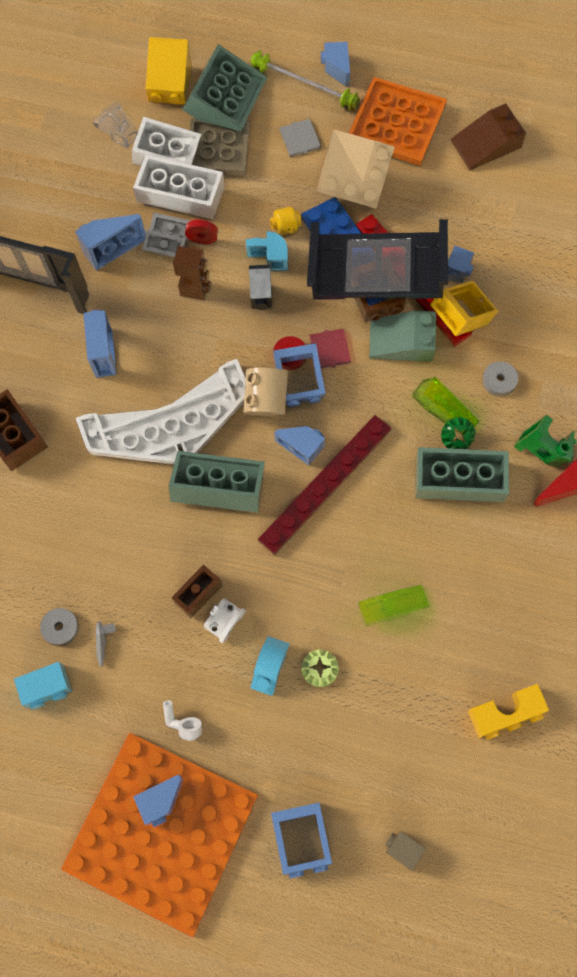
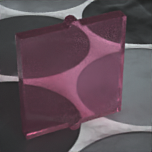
M344 329L325 330L321 333L309 335L311 344L316 343L321 368L331 366L335 368L337 365L351 363Z

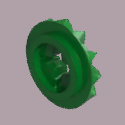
M455 417L447 421L441 431V440L445 447L448 449H469L472 442H475L476 431L473 426L474 424L463 417ZM454 428L460 432L464 431L462 433L463 441L458 438L454 439L456 437Z

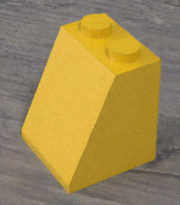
M149 37L146 74L148 102L171 103L175 105L185 104L192 72L188 40Z

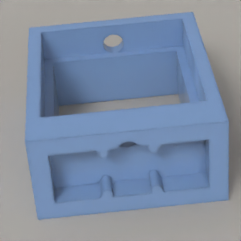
M92 310L83 313L87 360L95 377L117 375L113 331L105 310Z
M316 343L273 351L276 369L282 370L281 363L308 358L313 360L318 389L287 395L286 391L285 405L296 407L300 405V402L318 403L322 401L321 398H325L326 393Z
M320 803L271 813L283 875L289 874L290 879L304 876L303 870L313 868L314 873L328 870L327 865L332 864ZM316 815L325 859L288 867L280 822Z

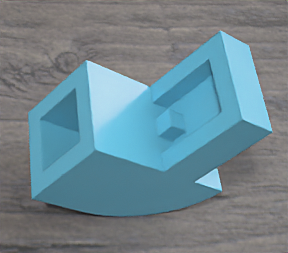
M267 231V238L265 239L259 237L246 239L247 257H267V265H270V271L288 270L287 244L282 236L275 232Z
M267 637L253 672L251 689L273 696L290 643Z

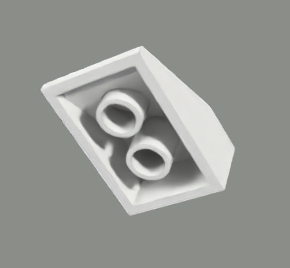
M143 117L132 149V163L142 166L145 155L192 165L201 134Z

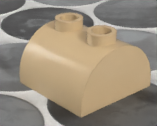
M275 368L247 369L243 414L247 416L285 415L288 371Z

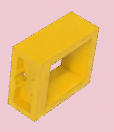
M474 281L443 289V298H435L430 304L455 336L487 326L499 312ZM463 300L475 316L470 318L457 301Z

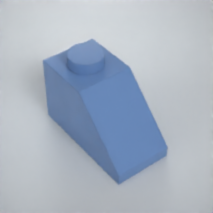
M324 43V51L321 52V64H325V72L345 87L350 86L348 43Z
M308 426L278 429L274 432L275 441L308 466L325 447L324 435L319 430H312Z
M181 775L172 777L134 796L145 825L152 824L154 828L167 821L166 817L171 815L184 781Z

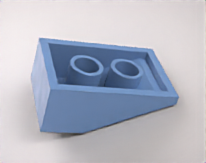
M139 214L94 220L82 225L75 231L83 254L96 271L144 242L146 235L142 218Z

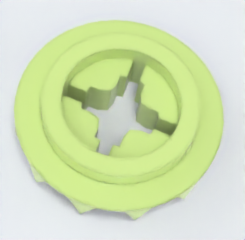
M318 649L309 652L303 659L301 670L304 679L309 684L315 687H325L336 679L339 665L336 657L329 651ZM319 659H321L323 666L330 667L323 670L322 678H319L317 670L310 669L313 666H317Z

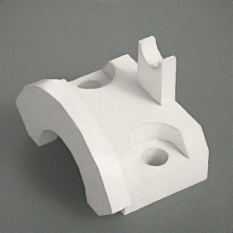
M223 598L218 606H214L210 612L211 615L203 627L218 637L219 642L223 644L229 637L235 624L243 618L247 610L244 608L240 609Z

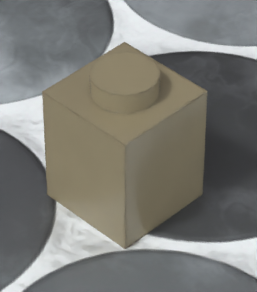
M401 831L397 835L392 833L385 843V846L388 847L386 853L410 871L414 869L426 850Z

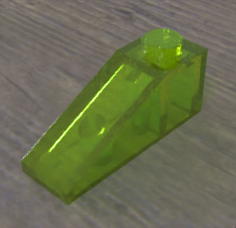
M437 377L423 379L411 394L426 411L444 423L455 417L468 419L474 424V427L479 422ZM454 428V430L457 431V432H458L459 434H461V435H462V433L464 432V431L460 432L459 430H456V429Z

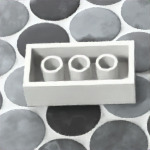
M145 155L133 189L136 200L139 203L213 220L225 184L223 172Z

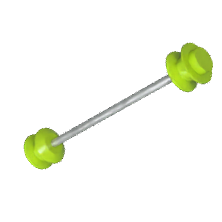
M261 50L254 53L251 57L252 67L255 69L259 67L261 73L265 72L269 67L339 97L341 107L343 108L347 105L349 111L353 108L356 109L359 104L360 97H358V92L351 94L350 88L340 94L270 64V55L267 53L262 56Z

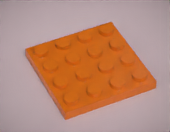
M373 77L349 134L394 146L392 157L421 166L445 109L447 99Z

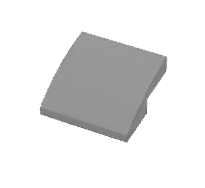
M153 213L150 229L146 232L142 250L175 257L178 246L187 247L189 239L185 236L186 224L190 220Z

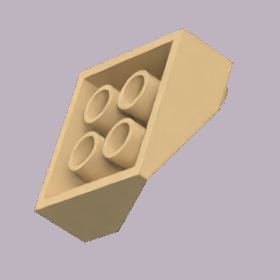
M333 129L316 191L377 208L394 146Z

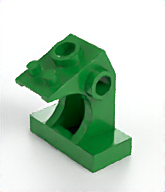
M546 414L523 431L514 447L520 452L527 448L546 465L560 468L570 462L574 456L575 432L572 431L567 437H563L560 442L553 439L548 431L553 419Z

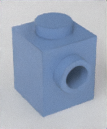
M454 246L448 259L449 280L463 283L466 276L470 277L474 267L471 264L474 252Z

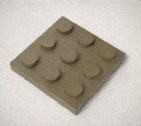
M191 118L190 131L201 134L192 165L221 171L225 175H246L250 121L246 120L242 130L238 131Z

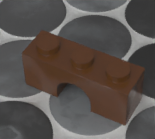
M178 246L173 267L175 275L181 276L178 284L180 296L205 300L206 293H210L211 281H209V270H207V259L204 257V252L200 249Z

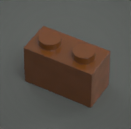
M203 564L171 598L174 604L191 619L222 587V583Z

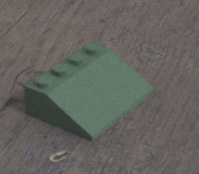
M218 44L182 110L199 121L241 131L267 76Z

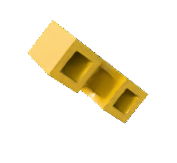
M538 683L516 691L511 695L515 703V710L511 715L499 712L494 700L471 708L468 713L478 737L482 738L485 736L487 740L500 736L499 731L508 728L509 732L523 727L521 722L530 720L532 724L545 719L543 714L547 713L549 709Z

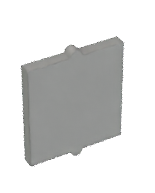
M310 119L297 123L293 122V124L279 128L290 157L303 153L306 155L307 152L321 148Z

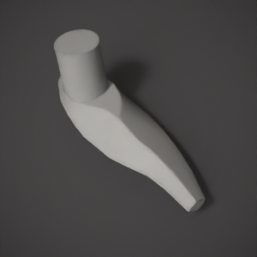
M98 622L96 625V653L99 666H103L105 634L116 632L114 623L102 625L101 622Z

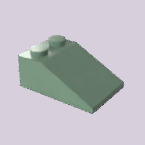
M410 311L384 316L377 321H371L369 359L433 361L436 342V312Z

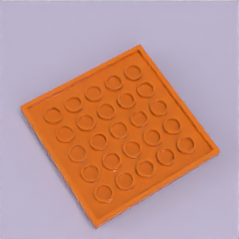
M129 732L61 870L193 938L258 795ZM181 775L184 781L171 815L166 817L167 821L154 828L152 824L145 825L134 796L172 777Z

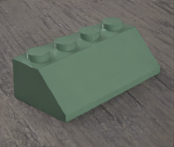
M177 451L169 482L170 502L258 513L265 462Z

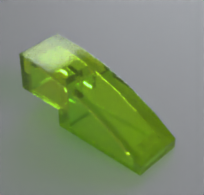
M422 585L388 592L358 602V608L365 627L385 620L390 621L430 607Z

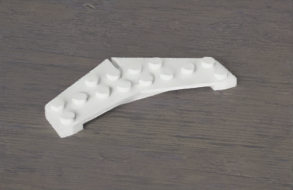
M238 359L225 363L218 368V372L167 406L155 410L105 415L93 413L77 417L76 421L87 450L92 455L167 464H174L177 451H179L178 447L182 446L184 452L199 453L244 403L246 379Z

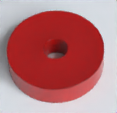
M195 219L186 224L185 236L197 244H212L217 240L218 228L209 221Z
M286 336L277 341L273 351L303 346L305 343L297 337ZM306 359L281 363L282 369L296 370L304 365Z

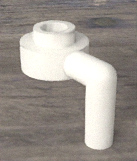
M167 700L163 702L166 725L177 729L182 739L192 741L202 734V723L198 718L188 717L177 720L174 718L172 701Z

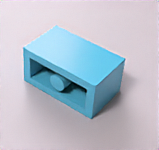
M60 662L14 679L21 705L31 710L43 707L44 702L51 699L53 701L64 699L67 697V693L72 692L65 667Z

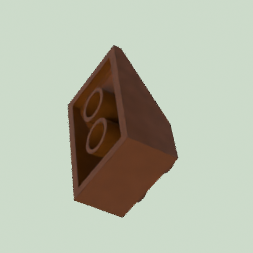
M505 103L483 114L452 137L451 142L468 169L472 170L521 149L526 132Z

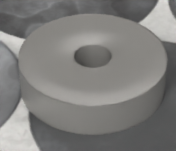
M494 362L485 369L482 378L483 386L492 395L506 396L513 392L517 385V371L506 362ZM497 377H502L503 381H499Z
M56 608L49 611L43 617L40 625L43 638L55 646L69 644L75 639L79 630V623L75 615L64 608ZM62 623L63 628L57 631L56 626Z

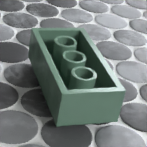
M418 447L416 454L415 498L505 502L508 497L509 451Z

